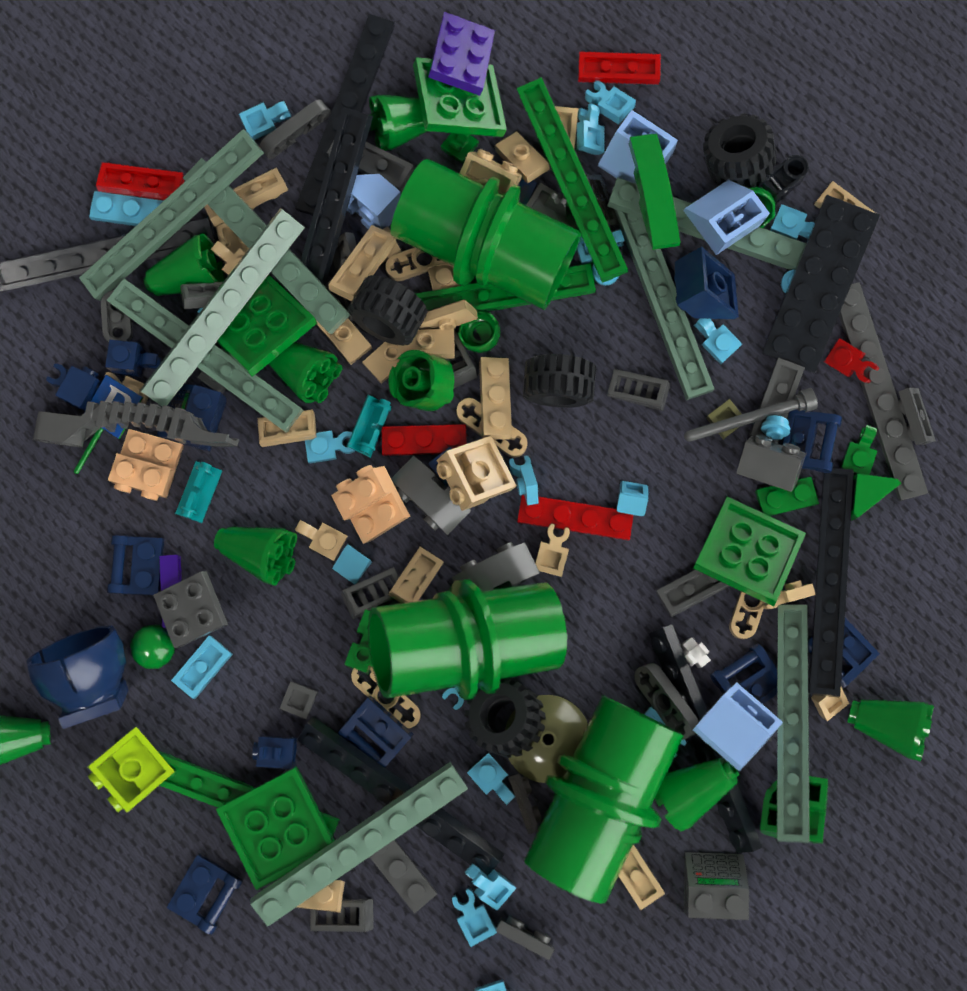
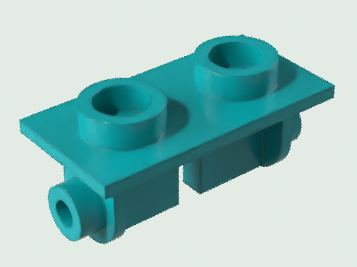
M367 395L347 447L371 458L373 451L376 449L375 446L389 412H391V402L385 399L378 400Z
M196 461L175 514L203 523L222 470L214 468L205 462L200 463Z

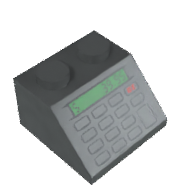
M684 852V913L688 918L749 920V885L744 854Z

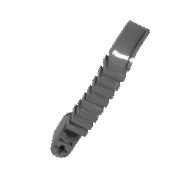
M87 401L86 411L82 416L39 411L33 440L83 448L84 441L101 427H105L109 432H115L117 424L121 428L128 429L130 422L134 427L139 428L141 423L146 428H153L155 426L157 431H166L168 433L167 438L177 439L182 444H186V440H188L192 444L203 446L235 447L238 446L239 442L237 438H229L230 435L209 432L201 418L195 417L193 413L182 408L175 407L174 409L169 406L163 405L161 407L156 404H150L149 406L139 402L138 404L132 402H125L123 404L113 401V403L100 401V404Z

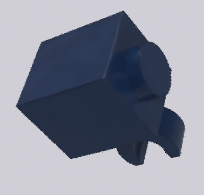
M109 340L105 367L113 374L141 377L143 368L156 369L161 363V358H158L157 354L145 353V350L137 342Z
M54 364L53 367L59 370L61 375L58 379H52L47 376L46 380L53 386L59 387L55 396L85 412L87 401L91 402L102 383L97 379L99 374L85 366L81 370L71 366L68 371L62 365Z
M258 737V742H254L252 751L253 760H257L256 767L295 768L297 738Z

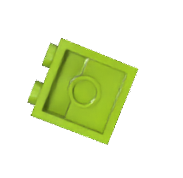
M135 727L88 766L92 773L87 777L98 790L103 786L111 794L107 800L117 812L124 809L128 813L175 771L140 730Z

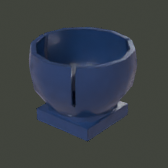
M99 626L75 633L38 650V652H35L26 660L30 680L41 697L62 708V713L58 719L63 729L120 710L129 691L125 679L121 680L126 658L122 641L114 626Z

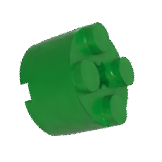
M420 350L406 351L397 358L400 361L396 367L392 366L389 373V389L392 396L397 398L400 404L423 411H435L452 401L455 378L450 361Z

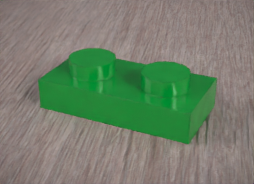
M812 477L799 479L792 492L776 486L755 491L761 512L768 516L819 504Z

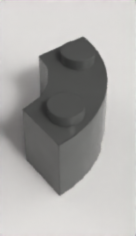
M415 456L391 478L397 487L402 501L407 503L410 500L426 515L423 519L424 522L434 531L439 528L448 535L471 512L470 509L462 511L459 505L453 504L449 495L451 489L446 487Z
M510 542L496 549L498 554L479 563L476 560H472L460 566L462 572L453 576L452 579L453 581L470 579L482 592L515 587L540 574L526 543L514 546Z

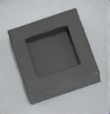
M290 681L279 709L308 719L318 692Z

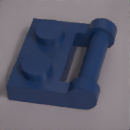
M798 410L790 411L788 417L790 434L784 437L783 444L796 445L800 448V451L806 453L802 469L831 473L833 467L831 457L837 427L841 426L842 417L836 414L812 411L806 413L805 411ZM818 424H825L826 428L820 459H811Z
M112 536L111 545H114L111 584L107 586V593L154 595L160 592L159 556H163L164 539ZM126 546H133L130 585H122Z
M846 618L842 659L850 668L845 673L842 671V689L850 684L880 655ZM812 636L808 638V652L810 653L812 650Z
M758 643L749 648L750 652L723 670H716L710 674L713 683L724 695L732 687L728 680L757 661L762 668L738 684L761 704L766 703L778 694V670L763 647Z
M369 696L337 733L385 768L414 735L372 696ZM358 726L376 744H378L386 752V754L382 756L373 746H371L363 737H361L354 730V728Z
M197 854L169 902L167 909L193 923L203 932L212 935L217 928L215 923L234 890L239 889L243 880L204 856ZM219 878L225 884L206 917H203L198 913Z

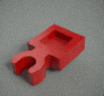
M839 338L824 361L847 377H850L855 371L858 379L865 383L871 382L869 378L864 376L866 368L871 367L874 370H879L877 364L871 361H861L866 353Z

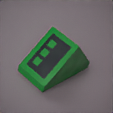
M863 474L853 476L851 521L869 510L898 487L901 482L895 478Z

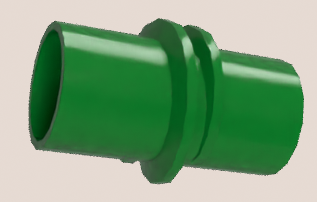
M428 158L423 160L412 173L399 198L391 223V235L454 266L453 281L463 287L471 283L476 277L477 283L482 286L488 287L491 284L545 310L554 298L568 271L580 242L581 232L520 203L521 188L516 184H513L503 195L499 193L500 179L494 176L485 185H482Z
M470 579L456 580L448 591L435 594L433 599L374 607L369 613L368 642L373 672L378 688L383 697L386 698L455 687L460 698L465 700L473 699L477 693L478 683L485 693H495L500 686V679L559 669L564 664L567 652L565 617L560 600L555 590L548 583H536L481 592L480 588Z
M602 695L574 755H559L556 761L566 771L564 776L547 775L544 781L555 792V795L524 858V863L544 879L576 896L600 904L606 903L633 844L639 843L642 837L641 827L656 828L659 827L662 821L660 815L651 805L684 735L628 706Z

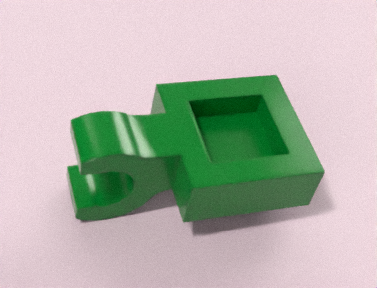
M868 425L865 428L862 427L857 444L854 442L848 443L840 469L854 470L853 474L870 475L877 451L871 449L870 446L877 433V428Z

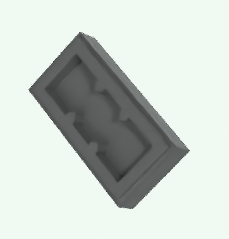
M223 282L182 284L181 296L184 309L204 308Z

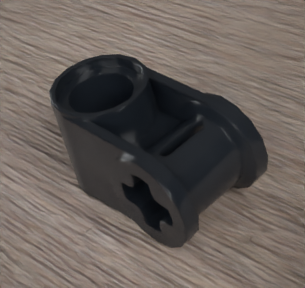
M792 155L773 169L771 175L766 174L765 181L756 182L754 187H762L770 192L776 205L801 184L809 169L808 162L803 156ZM788 168L797 169L800 175L790 174Z

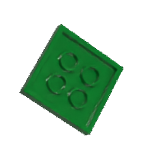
M415 58L413 68L425 131L497 137L505 135L507 128L493 65L488 64L484 88L479 96L428 78L432 59Z
M268 274L217 340V343L253 377L314 327L317 321L310 312Z
M727 497L693 569L774 607L806 533Z
M298 767L277 776L216 809L256 890L286 875L334 842Z

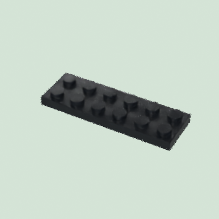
M829 195L825 196L762 354L805 367L804 370L813 374L816 372L880 214Z

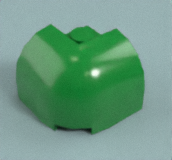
M809 776V842L823 844L828 779ZM777 781L766 791L760 827L761 833L777 838Z

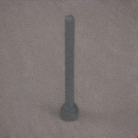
M812 388L800 390L797 395H794V399L686 431L684 438L686 441L692 442L764 420L768 416L780 415L796 409L798 411H805V413L816 410L818 408L817 398Z

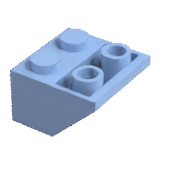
M631 110L613 136L598 167L615 178L618 177L636 184L633 174L635 165L628 145L630 137L657 133L665 164L674 153L678 140Z
M380 174L357 175L347 211L350 214L354 212L362 217L361 222L367 229L371 225L384 229L392 223L401 193Z
M727 180L683 210L716 255L758 228L770 214L754 191L730 180Z
M735 683L702 718L693 731L740 771L766 744L783 722L742 686Z

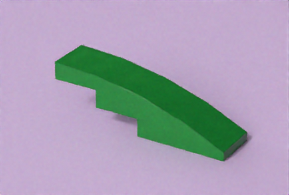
M656 133L630 137L628 145L635 165L633 174L640 194L639 207L652 250L680 246L676 211L658 135Z

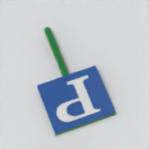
M106 375L91 402L100 404V401H107L109 403L116 401L123 404L125 402L138 404V402L141 403L144 397ZM117 424L115 432L109 433L120 439L125 429ZM101 427L96 431L74 469L75 474H78L103 430L109 432L105 427Z

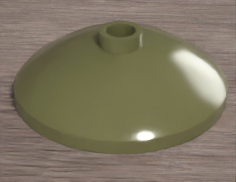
M540 695L537 697L544 706L540 710L545 712L546 719L541 720L545 728L544 732L539 731L537 735L541 738L539 742L533 741L531 743L533 749L529 752L522 750L523 755L518 757L511 755V758H508L519 773L530 780L545 783L547 775L564 776L566 771L556 761L559 755H574L588 725L583 713L573 703L554 695ZM516 710L510 715L505 730L514 722ZM549 733L553 736L554 741L550 745H545L542 739L545 734Z

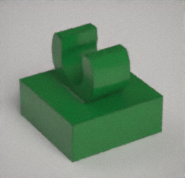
M451 133L441 145V150L463 165L468 152L474 151L479 145V141L470 134Z

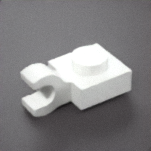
M691 637L681 644L689 666L692 667L695 664L697 668H702L710 661V658L706 655L709 653V650L702 642L697 644Z

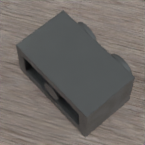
M757 434L756 436H751L746 441L736 474L792 492L798 482L806 453L800 451V448L796 445L789 443L780 445L772 442V439L768 436Z

